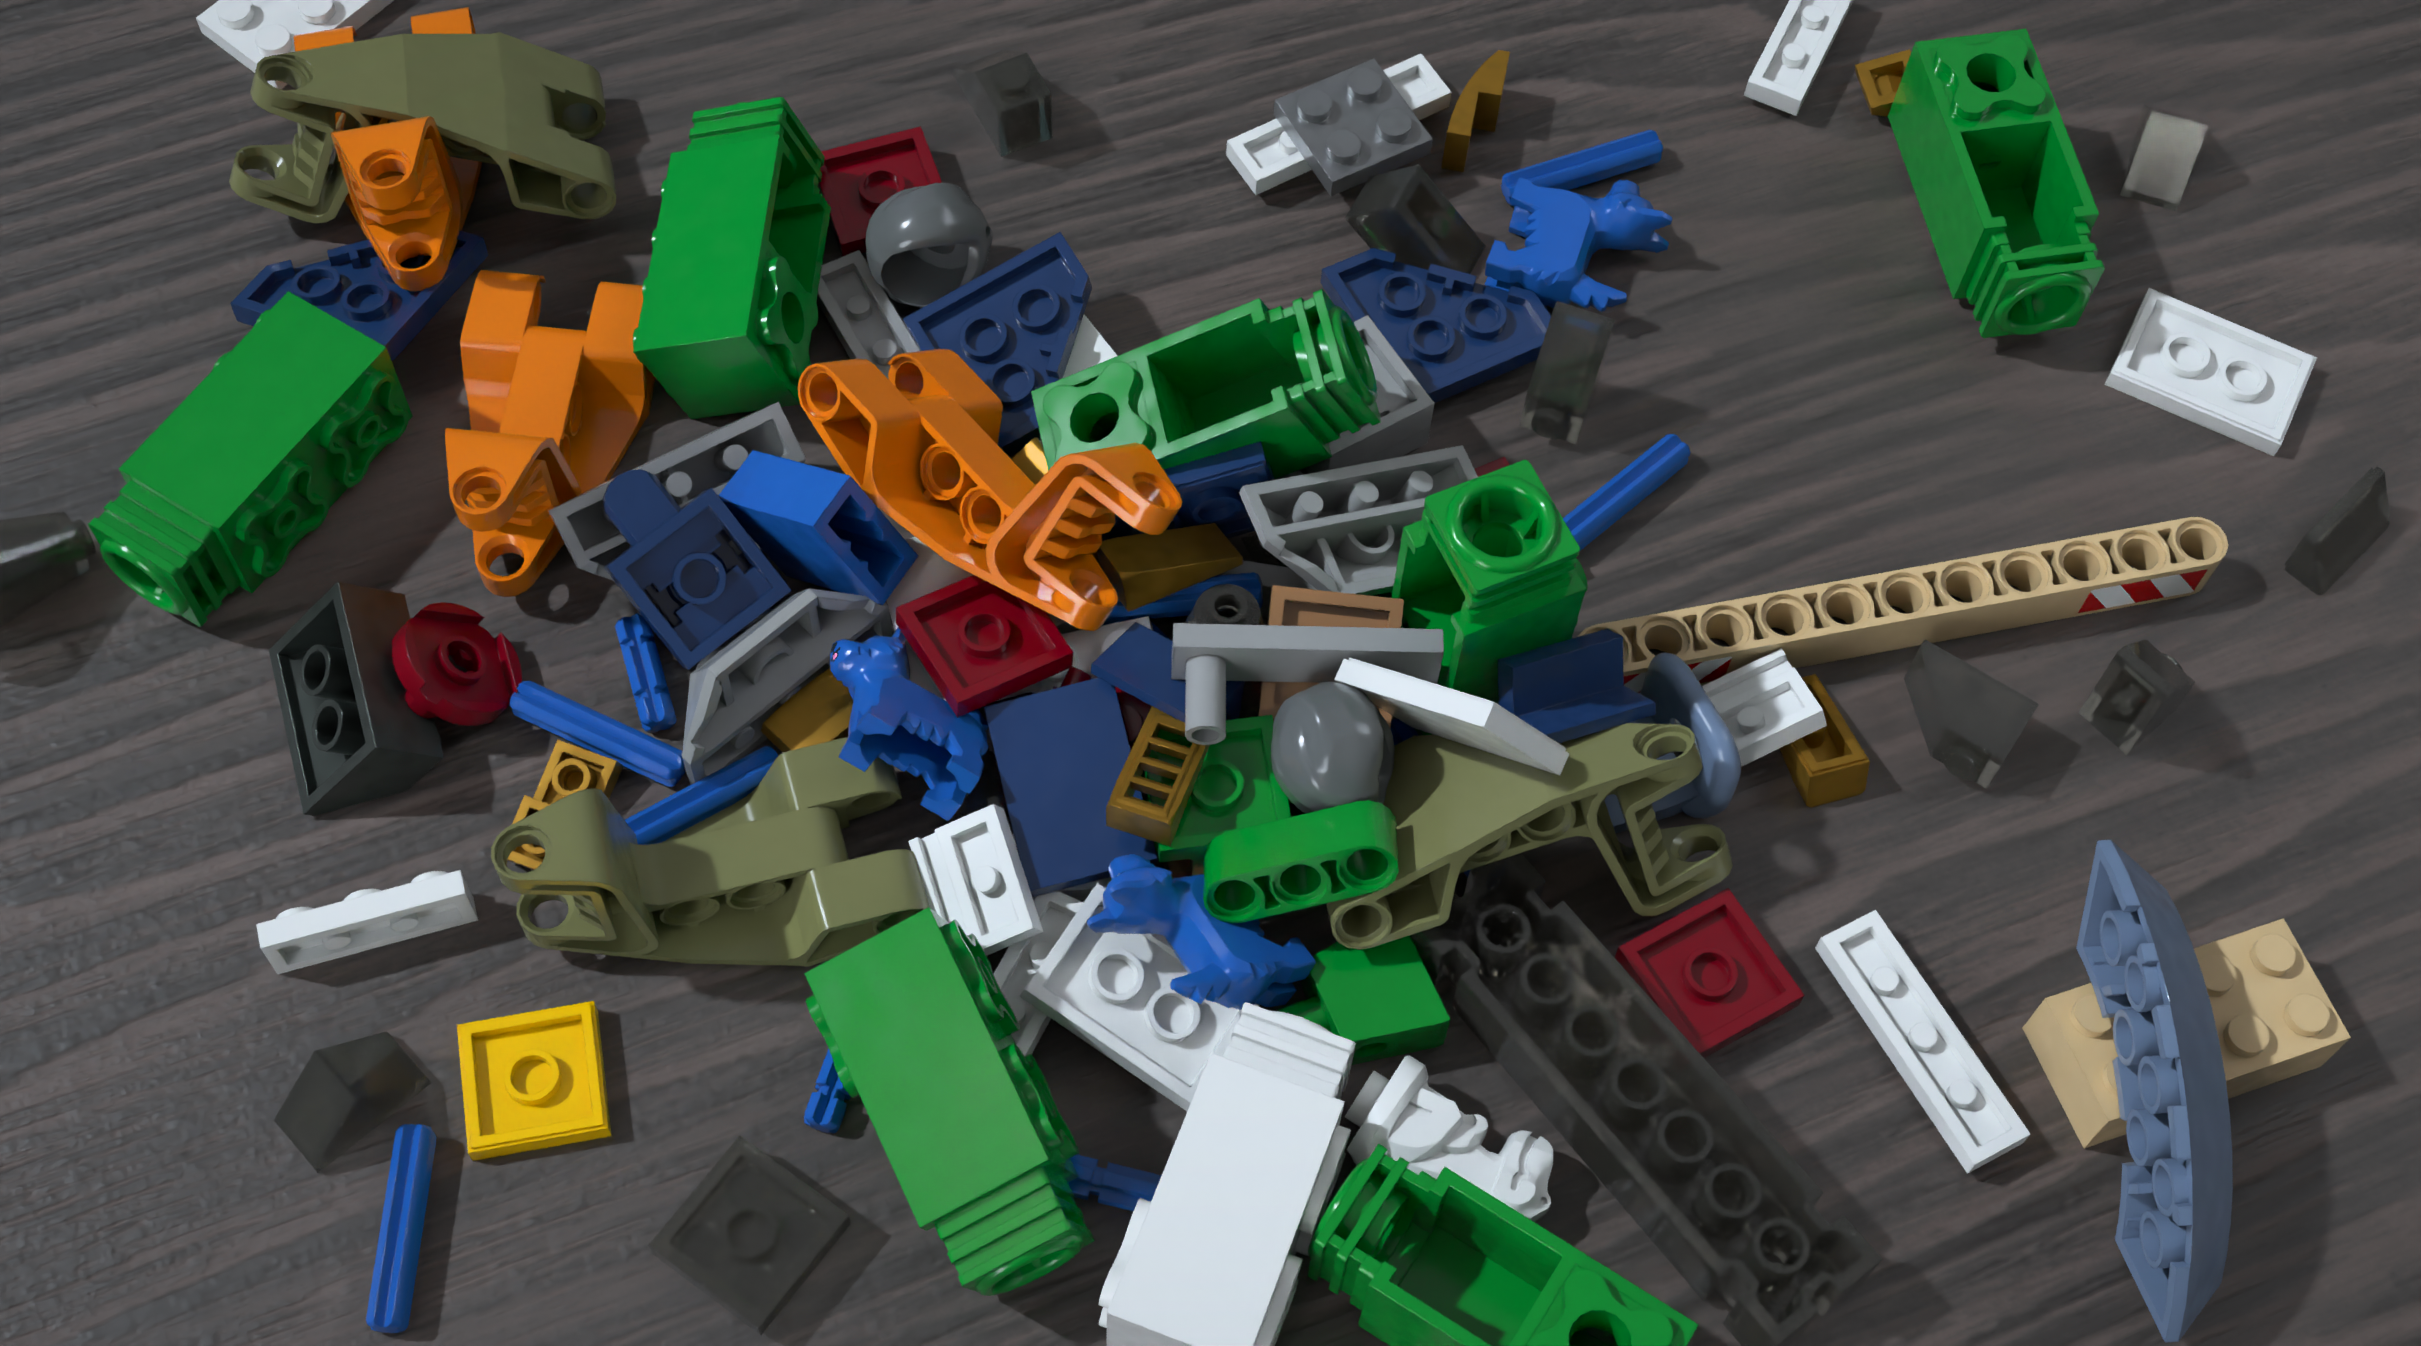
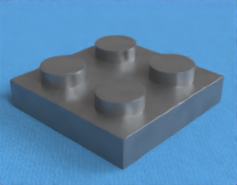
M1375 59L1275 99L1274 116L1330 196L1431 154L1432 137Z

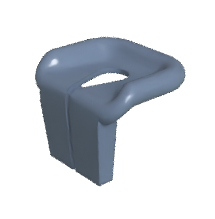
M1660 653L1651 660L1639 693L1656 702V714L1629 723L1675 724L1676 719L1681 725L1690 728L1694 733L1701 754L1703 768L1699 775L1690 783L1652 803L1656 815L1655 818L1658 821L1680 812H1684L1693 818L1705 819L1713 817L1729 806L1739 782L1741 761L1738 748L1730 730L1690 667L1675 654ZM1668 753L1657 758V760H1671L1676 758L1674 753ZM1614 794L1608 795L1605 798V803L1615 833L1628 830L1617 796Z

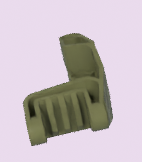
M501 32L491 34H398L264 57L257 63L250 91L252 99L267 112L297 122L298 133L294 135L293 144L250 145L241 148L236 152L229 179L232 190L246 201L302 221L326 223L336 217L349 192L331 132L431 116L436 122L450 157L500 166L511 201L517 208L579 219H596L611 212L616 205L613 165L609 153L602 147L582 141L596 136L602 132L606 125L603 85L599 71L592 65ZM267 81L284 82L294 87L295 90L286 91L278 89ZM342 112L337 124H335V113ZM257 169L264 171L274 179H257L248 175L245 170Z
M1625 723L1559 744L1566 748L1569 756L1560 775L1434 734L1414 735L1395 745L1394 769L1387 786L1383 805L1392 811L1396 819L1399 872L1395 881L1387 888L1373 893L1326 903L1333 936L1345 947L1361 950L1439 926L1449 918L1459 873L1574 836L1590 837L1595 841L1635 913L1642 916H1657L1718 884L1730 874L1733 867L1732 856L1726 836L1722 830L1709 824L1660 829L1652 803L1690 783L1699 775L1703 765L1694 733L1690 728L1677 724ZM1684 752L1671 760H1657V758L1668 753ZM1614 794L1617 796L1634 848L1625 846L1619 842L1605 803V798L1608 795ZM1715 851L1712 856L1704 860L1695 862L1685 861L1686 858L1697 852Z
M848 737L787 751L776 758L759 785L746 797L661 843L638 845L636 834L601 789L580 790L505 828L496 837L491 847V860L502 884L510 891L521 894L517 902L516 915L526 938L535 946L552 950L690 964L809 967L830 960L930 907L913 851L895 849L848 859L841 829L850 827L849 820L885 809L902 798L894 766L888 765L878 757L864 772L839 758L841 749ZM523 844L541 846L545 850V857L542 864L535 870L527 873H518L507 867V859L516 847ZM548 900H557L565 903L568 906V914L560 925L551 929H542L531 923V916L535 908L541 903Z

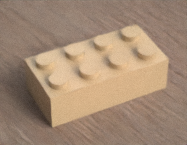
M2284 918L2194 948L2213 1010L2220 1042L2228 1099L2321 1067L2351 1038ZM2092 983L2045 998L2022 1028L2084 1149L2125 1135L2127 1121L2120 1119L2112 1062L2118 1057L2113 1038L2114 1017L2102 1018Z

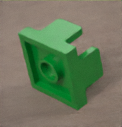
M1273 715L1226 720V737L1223 741L1209 746L1171 847L1154 842L1160 863L1191 859L1192 876L1204 874V853L1208 843L1214 837L1226 832L1291 817L1288 797L1280 788L1272 770L1271 742L1274 723ZM1161 729L1158 732V738L1189 748L1192 745V742L1187 740L1186 737ZM1151 750L1149 755L1151 758L1182 767L1185 761ZM1145 771L1146 779L1173 787L1176 781ZM1145 793L1147 802L1164 807L1167 800Z

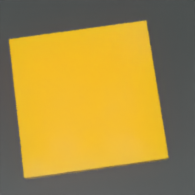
M594 1001L457 1024L467 1148L472 1161L612 1136L598 1009Z

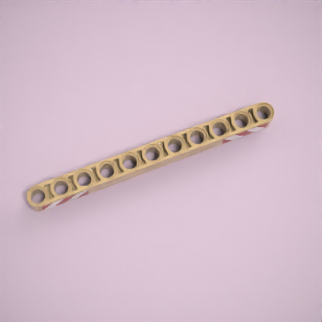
M2188 517L1602 623L1584 629L1578 637L1604 629H1609L1623 636L1624 686L1637 693H1640L1648 666L1655 657L1649 649H1658L1677 655L1690 667L1702 686L1780 648L1785 652L1787 661L1792 668H1799L2189 596L2200 592L2226 555L2228 541L2221 527L2213 521L2202 517ZM2010 585L2018 587L2023 592L2014 589ZM1950 595L1960 598L1965 603L1955 600ZM1890 606L1901 608L1907 614L1897 612ZM1830 617L1843 619L1848 624L1838 623ZM1770 628L1782 629L1786 633H1788L1789 636L1777 634ZM1709 638L1723 640L1730 647L1716 645Z

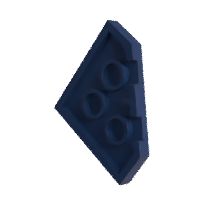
M459 230L456 247L442 280L422 291H408L400 288L393 281L368 239L327 250L329 260L294 268L291 260L267 265L230 304L238 322L254 326L259 316L264 311L271 309L289 291L385 346L393 362L489 255L483 237ZM418 255L417 257L407 259L400 265L408 269L418 268L428 263L431 256Z
M1059 232L903 318V321L920 351L942 348L952 350L999 397L1003 405L998 446L1008 456H1011L1022 450L1032 439H1041L1031 391L1063 378L1092 291V285L1088 274L1062 233Z
M1376 248L1369 249L1322 269L1320 283L1335 306H1339L1346 311L1353 322L1368 315L1434 404L1562 348L1564 334L1534 291L1512 285L1509 292L1477 284V276L1435 264H1430L1429 270L1397 262L1396 254Z

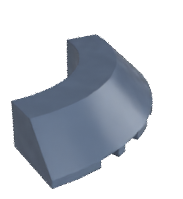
M2099 840L2096 845L2076 949L2092 983L2102 1018L2114 1017L2113 1038L2118 1057L2112 1062L2117 1087L2120 1119L2127 1121V1142L2130 1154L2134 1162L2122 1163L2121 1199L2115 1241L2164 1342H2179L2220 1286L2227 1258L2231 1226L2233 1171L2231 1123L2226 1078L2219 1037L2203 974L2190 937L2167 889L2112 840Z

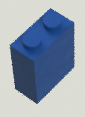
M753 450L718 495L749 536L786 576L840 593L866 596L879 605H883L919 556L850 475Z

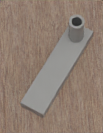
M1173 623L1171 679L1186 680L1185 737L1190 742L1201 745L1216 744L1225 739L1226 681L1337 682L1334 679L1343 659L1349 660L1350 657L1437 684L1444 655L1443 629Z

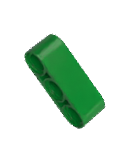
M1370 800L1356 801L1216 836L1208 843L1204 853V906L1211 916L1220 921L1242 923L1373 893L1387 888L1395 881L1399 872L1395 816L1388 807L1379 802Z

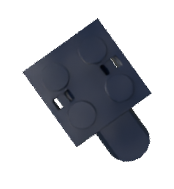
M642 469L628 470L616 476L607 486L603 496L604 511L631 546L605 565L604 569L683 668L688 670L792 591L713 488L706 489L681 508L654 474ZM730 541H733L741 553L738 556L728 544ZM652 601H654V603H655V604L658 606V608L662 611V614H661V613L659 612V610L655 607V605L652 603Z

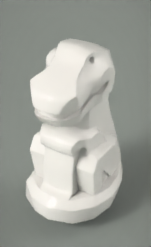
M1410 1055L1405 1056L1390 1080L1375 1070L1372 1072L1345 1115V1118L1360 1127L1347 1148L1356 1165L1362 1160L1369 1158L1376 1146L1381 1144L1388 1149L1387 1156L1393 1160L1398 1161L1402 1157L1410 1162L1408 1169L1417 1175L1424 1171L1437 1179L1445 1166L1533 1222L1546 1214L1551 1205V1198L1547 1187L1554 1160V1150L1546 1139L1542 1136L1536 1139L1530 1136L1532 1132L1520 1130L1508 1137L1499 1154L1489 1152L1481 1146L1488 1129L1486 1118L1479 1114H1464L1458 1109L1456 1102L1445 1098L1440 1093L1431 1089L1427 1082V1069L1423 1063Z

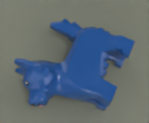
M1519 178L1511 197V204L1515 206L1509 225V232L1526 237L1525 248L1511 251L1505 242L1494 240L1486 261L1485 276L1488 277L1485 286L1509 292L1511 285L1534 291L1545 307L1557 308L1573 302L1583 308L1592 306L1603 312L1607 307H1614L1625 303L1627 295L1625 292L1596 282L1585 274L1593 253L1604 248L1643 250L1655 253L1665 251L1669 246V242L1654 230L1670 225L1673 218L1663 211L1654 210L1648 200L1640 197L1639 186L1629 180H1618L1613 184L1606 197L1596 199L1564 189L1539 187L1533 185L1531 180Z
M897 627L892 637L876 635L865 640L863 643L846 639L833 643L830 652V671L837 681H841L845 687H848L853 699L848 738L841 749L839 758L864 772L876 758L880 757L888 765H893L903 772L906 770L915 777L921 774L930 790L926 791L920 805L943 819L950 820L961 807L966 793L970 794L982 774L984 767L982 758L989 747L985 732L989 726L979 709H976L957 718L946 700L910 681V664L905 644L906 638L899 627Z
M1135 854L1119 856L1111 861L1108 869L1111 881L1103 893L1104 910L1087 920V925L1095 933L1114 932L1118 934L1163 935L1188 972L1187 975L1172 979L1170 988L1185 998L1200 1004L1204 1000H1208L1227 1008L1233 1007L1238 1010L1242 1009L1245 1002L1258 1004L1263 1007L1286 1005L1297 991L1292 982L1306 979L1316 964L1315 959L1298 937L1290 938L1282 947L1263 938L1264 931L1259 927L1260 922L1258 919L1242 923H1228L1211 916L1204 906V874L1172 879L1171 871L1155 867L1150 863V860Z

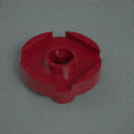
M441 602L429 604L422 608L397 631L392 639L393 664L399 680L407 690L405 699L408 706L414 713L427 719L438 716L445 721L464 726L491 723L508 707L512 694L518 692L517 687L522 682L520 661L511 642L502 632L494 638L485 628L478 625L485 617L468 607ZM449 655L455 661L456 665H459L467 669L466 673L458 670L456 667L452 665V663L448 659Z

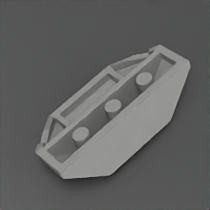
M779 402L632 470L642 469L654 474L682 508L706 489L713 488L716 494L719 495L753 450L805 463L806 457ZM611 479L548 511L576 567L614 581L604 569V566L631 545L604 511L603 496L607 486L613 480ZM733 541L728 543L738 556L741 553Z
M1461 445L1244 485L1239 494L1262 547L1309 584L1322 591L1373 596L1392 592L1403 527L1422 520L1425 498L1478 476L1464 446Z
M809 588L789 596L774 609L768 608L751 621L746 630L725 647L716 648L703 658L696 670L690 674L682 759L690 785L745 757L765 741L767 737L761 732L763 722L795 693L830 668V652L833 643L841 639L863 643L865 640L876 635L892 637L889 606L886 603L879 605L862 595Z

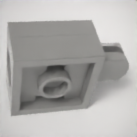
M1368 315L1354 321V324L1363 340L1375 374L1378 394L1376 403L1381 423L1372 426L1368 422L1360 425L1361 430L1353 434L1349 430L1340 433V439L1329 443L1332 457L1306 467L1309 473L1401 457L1428 442L1434 402Z

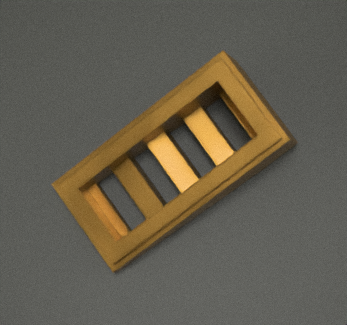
M1152 706L1106 806V826L1171 847L1210 745L1192 743L1189 748L1158 738L1157 735L1160 729L1185 737V723ZM1151 750L1185 761L1182 767L1151 758L1149 755ZM1143 770L1176 781L1173 787L1143 778L1141 775ZM1135 790L1167 801L1163 807L1135 798L1133 795Z

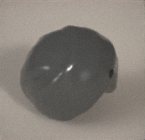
M934 183L905 189L882 202L869 220L866 231V254L869 269L873 278L885 288L892 300L923 308L985 273L989 261L993 232L981 209L961 187L955 184Z
M1322 682L1286 699L1280 706L1273 723L1271 762L1276 781L1288 799L1305 814L1356 801L1370 800L1381 804L1384 803L1387 786L1394 769L1395 745L1389 725L1368 696L1357 688L1341 682Z

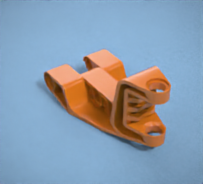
M469 7L411 16L412 34H476ZM354 26L295 35V52L354 42V36H357ZM342 112L335 113V124H337ZM431 116L331 132L349 191L345 202L393 281L400 288L408 291H422L440 282L447 271L456 247L459 230L462 231L471 207L482 162L450 157L436 122ZM418 255L431 256L428 263L418 268L408 269L400 265L407 259L417 257Z
M480 270L476 277L460 339L463 379L469 406L471 430L446 428L445 445L450 498L460 522L467 528L472 529L476 567L485 588L495 595L502 597L517 596L526 592L536 582L564 544L548 510L609 481L650 414L655 377L638 360L633 352V333L639 324L643 303V285L601 281L596 290L587 331L538 326L542 298L540 282H546L544 276ZM514 553L524 558L522 567L516 573L509 576L495 575L490 571L492 562L500 555Z
M942 348L898 354L888 362L891 365L888 378L876 365L867 359L857 358L815 363L807 366L801 373L798 382V397L801 407L844 474L850 475L879 509L944 560L1076 628L1086 631L1098 630L1117 604V592L1092 554L1097 552L1102 544V533L1110 532L1114 526L1115 514L1141 532L1150 535H1160L1165 532L1181 508L1182 499L1179 492L1152 452L1145 445L1139 443L1078 452L1060 457L1035 485L998 446L1003 412L1001 400L963 359L952 350Z

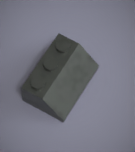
M337 582L269 649L304 815L317 816L407 791L444 758L441 749V737L437 731L435 719L423 718L411 710L405 699L407 690L399 680L393 664L392 639L397 631L410 619L405 594Z

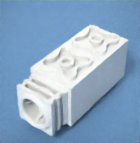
M1246 1002L1243 1004L1239 1022L1235 1024L1231 1035V1042L1226 1047L1223 1057L1211 1053L1153 1199L1151 1202L1142 1198L1138 1200L1121 1248L1104 1283L1098 1305L1103 1307L1099 1326L1107 1328V1346H1275L1299 1282L1297 1277L1303 1259L1296 1257L1295 1254L1299 1252L1309 1256L1308 1246L1324 1215L1346 1155L1344 1151L1351 1130L1340 1126L1345 1102L1341 1100V1095L1345 1091L1349 1079L1356 1045L1354 1041L1335 1035L1321 1025L1303 1017L1285 1012L1269 1011Z

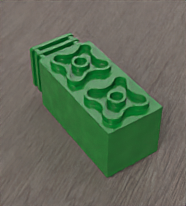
M2027 29L1915 42L1888 114V119L1953 299L1967 298L1969 304H1975L1973 315L1975 321H1981L1979 332L1982 338L2012 334L2031 335L2051 329L2075 326L2105 270L2102 260H2096L2098 253L2096 244L2089 242L2092 235L2091 230L2099 216V212Z
M783 97L753 102H739L730 106L695 111L692 118L694 128L690 129L689 134L691 144L687 146L685 151L671 153L667 177L662 182V203L658 224L652 233L653 251L648 277L644 279L642 286L643 303L639 324L633 333V352L690 419L756 411L779 402L781 407L800 405L798 382L801 373L807 366H810L809 346L812 330L818 322L816 301L831 207L822 194H819L820 190L818 188V183L821 182L822 178L820 168L824 165L825 157Z
M1323 289L1313 292L1314 297L1306 301L1302 297L1292 301L1293 306L1286 309L1279 306L1269 310L1263 301L1258 298L1031 391L1048 471L1060 457L1131 443L1145 445L1155 456L1161 467L1167 469L1261 441L1274 478H1280L1331 458L1332 454L1329 443L1340 439V433L1349 430L1353 434L1360 431V425L1369 422L1372 426L1381 423L1376 403L1378 396L1377 383L1369 355L1348 313L1341 307L1335 306Z
M288 291L271 309L264 311L259 316L249 333L230 352L223 354L217 360L207 377L119 468L127 484L119 491L120 496L114 502L110 501L103 508L105 511L99 518L94 517L88 524L100 544V552L110 569L127 586L154 606L168 613L181 615L199 627L205 624L208 620L206 617L212 610L216 611L222 605V599L227 594L231 595L238 586L253 593L266 578L274 576L283 567L290 551L308 532L316 530L323 523L329 508L348 487H353L362 480L370 463L387 444L393 443L401 437L408 425V421L413 417L387 348Z
M1522 460L1427 496L1424 502L1425 509L1422 513V520L1403 527L1391 598L1404 599L1401 628L1443 629L1444 655L1437 684L1493 701L1498 705V659L1572 639L1575 626L1578 623L1583 598L1588 588L1584 569L1576 558L1579 555L1580 547L1528 460ZM1415 729L1418 735H1432L1431 733Z
M928 907L804 973L814 994L806 998L807 1008L830 1050L841 1083L852 1098L860 1095L919 1227L926 1231L934 1227L936 1228L941 1241L947 1247V1255L951 1264L955 1265L958 1271V1279L962 1287L979 1292V1294L984 1296L1011 1291L1057 1269L1072 1259L1082 1247L1095 1241L1091 1230L1086 1227L1081 1209L1076 1206L1073 1192L1068 1182L1079 1177L1070 1159L1079 1154L1078 1146L1053 1100L1047 1081L1038 1063L1031 1054L1024 1056L1014 1042L1011 1034L1020 1030L1019 1023L995 979L990 962L981 944L973 933L967 935L956 919L948 923Z
M1378 1144L1371 1156L1362 1160L1349 1174L1325 1211L1308 1246V1255L1311 1260L1307 1276L1316 1282L1319 1277L1330 1283L1328 1289L1336 1295L1342 1290L1351 1296L1349 1303L1361 1310L1358 1326L1389 1346H1687L1699 1325L1444 1166L1437 1179L1424 1171L1417 1175L1408 1169L1410 1162L1402 1157L1398 1161L1393 1160L1387 1156L1388 1149L1381 1144Z

